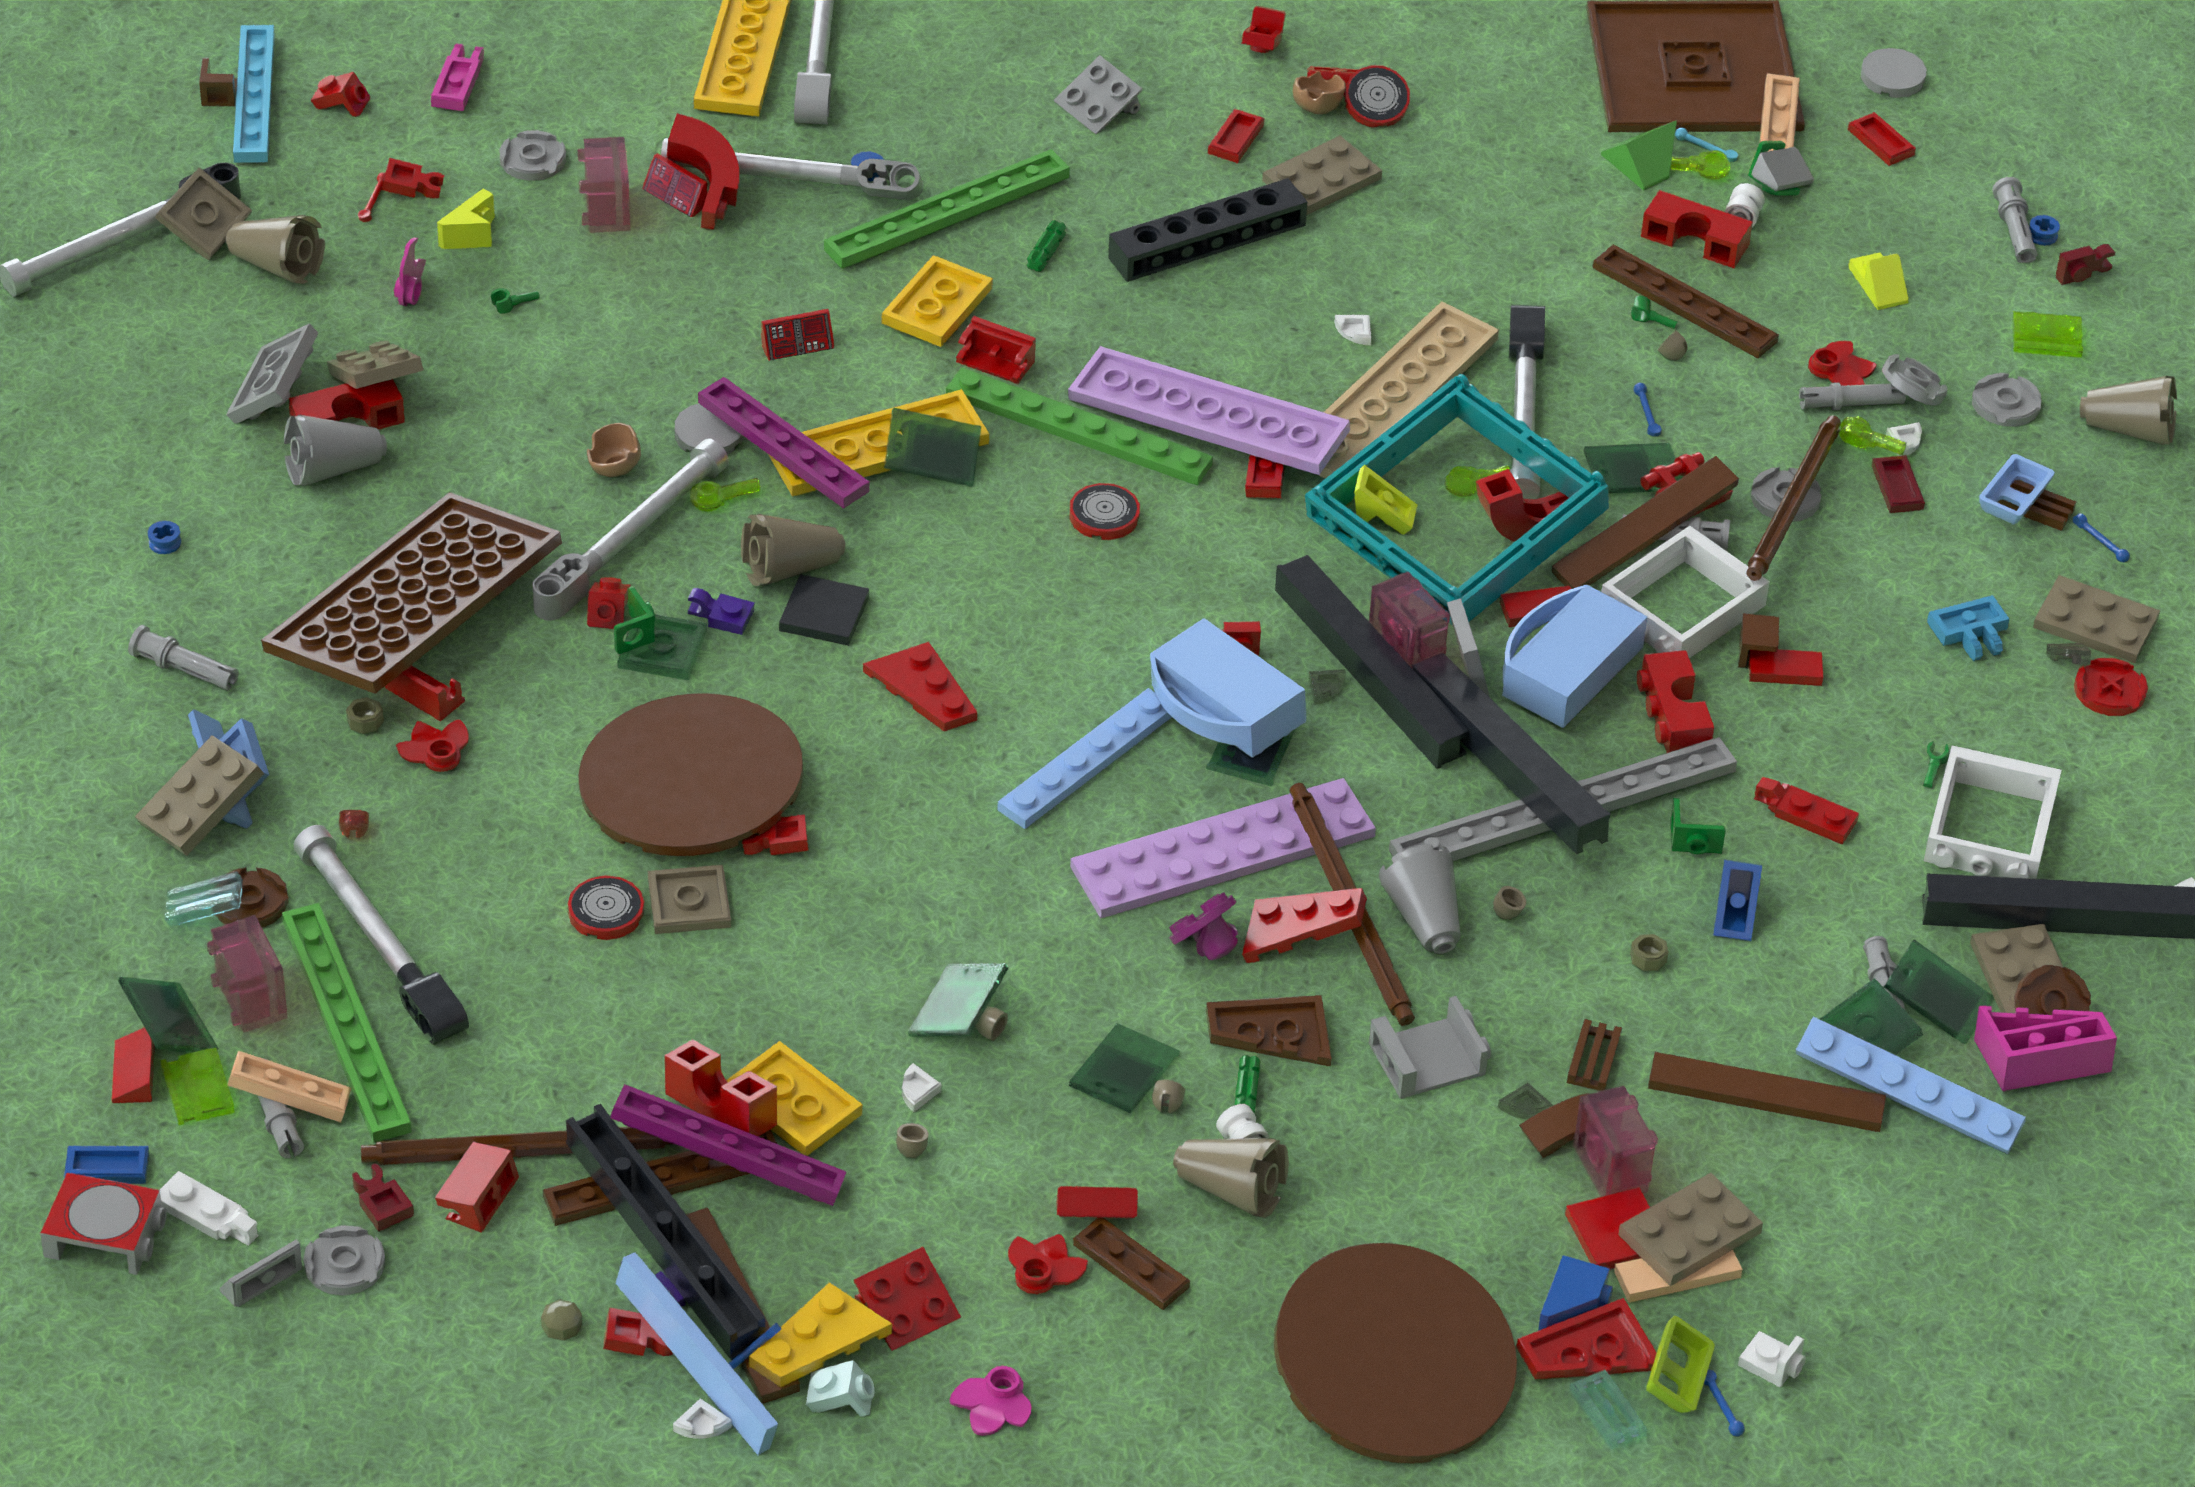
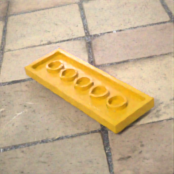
M722 0L695 92L694 109L750 116L760 115L792 0Z
M962 389L802 432L863 477L911 465L915 434H919L916 432V427L919 425L924 428V432L920 435L933 437L929 433L932 428L938 431L937 436L934 438L947 440L945 433L951 432L953 438L948 441L961 443L958 437L965 435L967 440L965 443H962L966 444L965 450L989 444V432ZM769 455L792 497L817 490Z

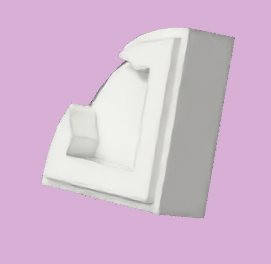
M1335 315V327L1343 337L1357 344L1371 345L1369 315Z
M1919 422L1887 428L1886 437L1897 456H1908L1918 448L1922 428Z
M914 1063L906 1070L902 1083V1096L906 1105L915 1112L941 1092V1083Z
M701 1398L673 1423L674 1432L685 1437L697 1439L720 1435L732 1427V1420Z

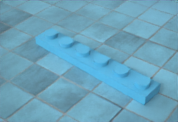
M241 25L233 146L234 163L268 162L275 40L274 25Z

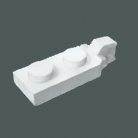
M180 1171L160 1189L161 1204L168 1213L216 1240L218 1238L226 1239L230 1235L249 1246L259 1236L257 1234V1222L248 1216V1211L241 1207V1205Z

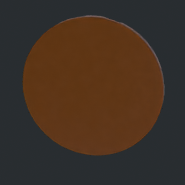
M694 693L650 701L612 720L588 745L580 763L578 779L580 796L587 815L593 818L600 825L601 831L621 844L628 842L640 846L643 852L667 856H695L738 846V841L748 838L753 834L760 836L781 820V814L789 805L792 806L795 803L803 783L804 770L802 752L795 734L773 712L756 703L733 696Z
M1367 1243L1349 1246L1322 1257L1301 1273L1292 1284L1284 1298L1275 1325L1274 1354L1277 1369L1291 1393L1289 1397L1298 1410L1309 1422L1314 1421L1320 1428L1330 1434V1439L1358 1454L1377 1460L1410 1464L1432 1462L1433 1458L1443 1457L1452 1453L1456 1455L1481 1440L1495 1423L1499 1421L1514 1389L1517 1370L1516 1348L1508 1322L1498 1304L1476 1279L1459 1266L1439 1255L1416 1247L1395 1243Z

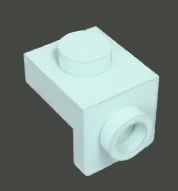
M854 1360L816 1370L810 1376L806 1405L812 1412L819 1413L850 1404L860 1417L870 1414L871 1401L875 1394L874 1384L870 1376L865 1374Z

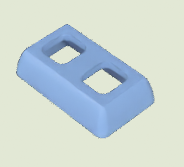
M2013 454L1980 494L1979 502L1982 510L2011 524H2017L2048 486L2054 476V471L2020 455ZM2015 480H2021L2033 485L2035 488L2030 494H2024L2012 489L2010 486ZM1999 500H2006L2017 505L2019 508L2015 511L1997 502Z

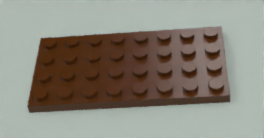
M449 492L261 639L263 652L376 694L561 545V533L558 530Z

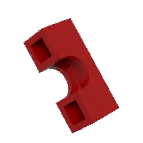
M1659 190L1644 212L1641 237L1672 247L1676 240L1681 237L1695 236L1705 241L1704 259L1735 268L1749 246L1753 221Z
M393 379L357 389L345 383L288 398L290 416L305 415L333 421L354 417L364 420L369 427L377 428L378 430L405 423L403 397Z
M1686 650L1644 654L1642 670L1637 671L1638 689L1640 692L1645 691L1647 696V715L1649 718L1654 717L1656 721V740L1659 744H1664L1667 753L1713 739L1714 725L1705 701H1682L1692 699L1696 676Z
M693 1039L665 1055V1094L699 1114L758 1137L777 1126L776 1085L751 1071H747L732 1081L727 1082L721 1070V1055Z

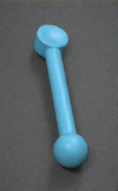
M1678 128L1675 132V137L1678 140L1690 141L1723 156L1726 161L1734 162L1737 160L1738 153L1734 150L1725 151L1688 134L1685 128Z

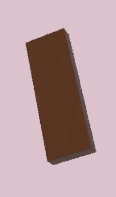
M1103 1217L1095 1219L1073 1238V1246L1162 1310L1190 1288V1280Z

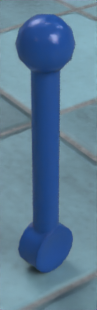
M1639 382L1634 386V393L1640 398L1649 425L1647 433L1653 437L1659 436L1661 434V426L1655 424L1646 397L1647 386Z
M2080 513L2073 517L2075 525L2080 529L2084 528L2116 554L2118 561L2127 562L2129 560V552L2126 549L2118 548L2091 526L2084 514Z
M776 1322L728 1364L734 1370L782 1328Z
M1708 1369L1704 1385L1709 1387L1730 1424L1729 1432L1733 1436L1739 1437L1743 1435L1745 1426L1741 1421L1736 1420L1715 1383L1716 1373Z

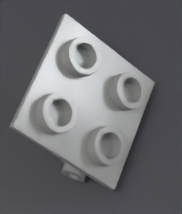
M1099 55L1053 101L1093 133L1097 134L1121 111L1124 113L1130 112L1131 114L1137 113L1140 109L1137 96L1143 89Z

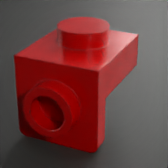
M1255 6L1251 25L1243 31L1241 44L1250 45V50L1260 53H1269V50H1274L1282 40L1286 12Z
M350 72L336 77L334 75L325 77L318 83V89L311 98V102L317 109H324L343 103L351 116L357 117L360 116L369 102L370 95L356 74Z
M611 577L600 578V582L595 581L588 593L587 625L589 627L614 629L615 625L623 623L625 606L628 603V588L631 587L630 584H621V579Z

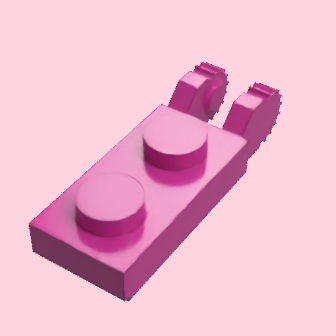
M456 43L454 45L451 55H448L431 94V107L464 111L484 60V47L476 46L471 58H464L465 50L463 44Z

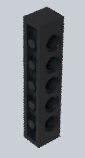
M1289 178L1110 233L1108 258L1126 282L1304 227L1306 226L1308 202Z

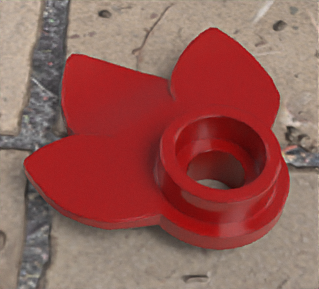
M1851 341L1831 342L1826 348L1817 349L1808 361V369L1812 374L1820 378L1829 379L1832 383H1840L1841 386L1865 385L1863 379L1869 377L1877 366L1872 361L1853 355V343Z
M459 719L448 724L442 731L422 721H417L411 733V741L397 743L396 748L399 755L409 762L422 763L433 771L445 772L454 769L459 764L461 759L460 751L468 744L469 734L465 724Z
M1061 1234L1044 1239L1036 1245L1017 1236L1008 1248V1259L1016 1269L1015 1282L1021 1290L1030 1294L1047 1292L1053 1285L1072 1284L1083 1276L1088 1266L1087 1259L1068 1257L1067 1246Z

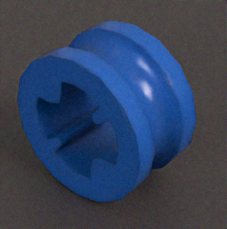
M2047 215L2033 217L2029 226L2033 243L2043 246L2054 244L2058 239L2059 222Z
M159 521L149 527L147 532L149 547L153 552L169 554L175 552L180 547V529L176 523Z

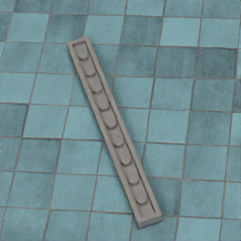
M1720 737L1590 777L1578 781V783L1610 812L1736 772L1737 760ZM1517 800L1390 840L1389 852L1394 856L1411 847L1432 844L1434 850L1442 851V846L1447 847L1453 861L1544 833L1551 829L1521 800Z

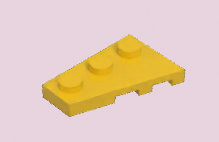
M829 1282L781 1326L782 1329L749 1356V1366L779 1387H783L822 1368L824 1361L842 1352L849 1355L859 1350L860 1344L871 1338L877 1337L880 1340L892 1334V1323Z

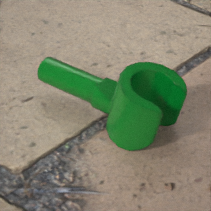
M499 288L492 291L490 296L492 304L496 305L497 312L505 314L511 312L513 306L519 305V303L539 299V292L533 291L511 296L507 289Z
M1635 297L1634 306L1631 307V317L1634 321L1647 322L1651 320L1675 329L1677 321L1651 310V301L1647 297Z
M1934 741L1928 743L1927 754L1930 761L1923 786L1932 788L1937 769H1939L1941 764L1948 762L1950 750L1947 744L1945 745L1944 753L1935 756L1932 754L1935 748Z

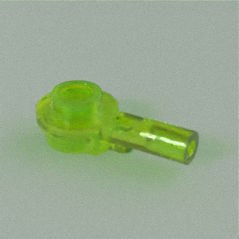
M1717 150L1701 152L1699 156L1692 155L1689 158L1672 156L1670 167L1672 170L1698 171L1700 176L1710 180L1725 178L1731 168L1727 156Z
M1850 416L1844 418L1841 422L1839 435L1845 443L1866 449L1867 446L1871 448L1878 446L1899 455H1903L1905 452L1906 442L1873 431L1869 422L1862 417Z
M1508 465L1488 470L1484 468L1476 469L1473 466H1456L1446 476L1444 485L1446 490L1457 497H1469L1477 493L1476 480L1511 469Z
M758 478L724 486L711 481H703L691 488L690 501L701 511H714L720 506H724L725 501L731 500L734 497L760 492V483Z

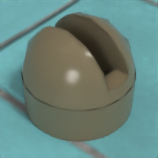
M1675 330L1657 350L1667 359L1679 360L1688 349L1687 341Z
M1504 886L1494 898V911L1502 919L1511 920L1516 918L1525 908L1526 898L1517 888Z
M994 1007L982 1008L976 1014L975 1026L982 1036L994 1041L1005 1029L1008 1014Z
M1172 1080L1157 1081L1152 1094L1154 1106L1160 1112L1163 1106L1168 1107V1113L1177 1111L1183 1103L1185 1088Z
M915 1123L901 1125L897 1129V1149L906 1157H918L927 1147L928 1130L922 1125Z

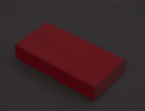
M1907 455L1873 458L1871 466L1889 513L1924 510L1925 502Z

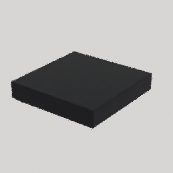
M800 574L779 621V631L849 646L868 602L869 588Z

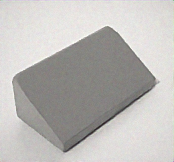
M1795 147L1761 153L1751 173L1755 179L1775 191L1808 185L1814 181L1804 159Z
M294 1240L228 1279L220 1287V1292L234 1307H239L302 1269L300 1243Z

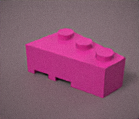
M1979 1006L1974 1041L2002 1091L2111 1072L2117 1037L2103 1012L2053 1010L2052 1015L2029 1014L2028 1008H2016L2015 1013L1992 1012L1991 1006Z

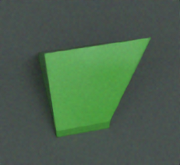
M1677 120L1601 151V155L1644 191L1669 179Z

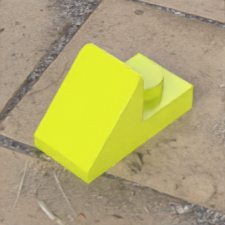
M483 188L437 222L439 247L443 249L492 247L491 222L495 218L494 196L491 192Z
M1875 253L1850 259L1848 268L1877 310L1908 303L1906 284L1898 254L1883 256L1881 253Z
M1366 465L1362 466L1354 492L1356 515L1366 522L1377 515L1385 524L1393 527L1402 535L1406 534L1413 528L1417 504Z

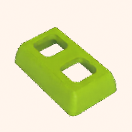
M1673 1316L1664 1328L1647 1382L1646 1391L1679 1413L1696 1410L1715 1348L1714 1342L1678 1316ZM1670 1343H1673L1687 1354L1685 1368H1682L1668 1357L1667 1351ZM1660 1373L1678 1385L1677 1394L1659 1383Z

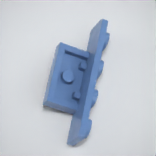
M193 709L188 714L198 748L211 736H214L257 764L264 773L222 818L227 823H235L248 828L252 824V819L245 798L269 776L253 724L241 718L224 735L218 720Z

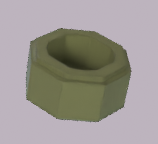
M368 697L353 700L346 709L347 722L353 731L362 734L374 732L384 722L380 702Z
M1655 934L1639 935L1631 943L1630 955L1632 964L1641 970L1658 971L1667 963L1669 953L1667 942Z
M559 1299L547 1304L541 1315V1327L549 1338L564 1341L578 1335L582 1325L581 1311L574 1302Z

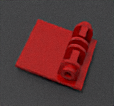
M924 1247L916 1249L853 1280L859 1291V1294L855 1295V1300L892 1323V1334L884 1337L892 1351L961 1318Z

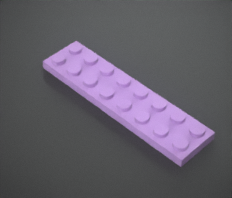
M1101 346L1068 389L1069 400L1320 475L1350 432V420Z
M1344 778L1307 789L1313 795L1337 848L1375 837V826ZM1287 794L1071 858L1070 867L1099 917L1104 918L1312 856L1316 853L1292 805L1293 798L1291 794Z

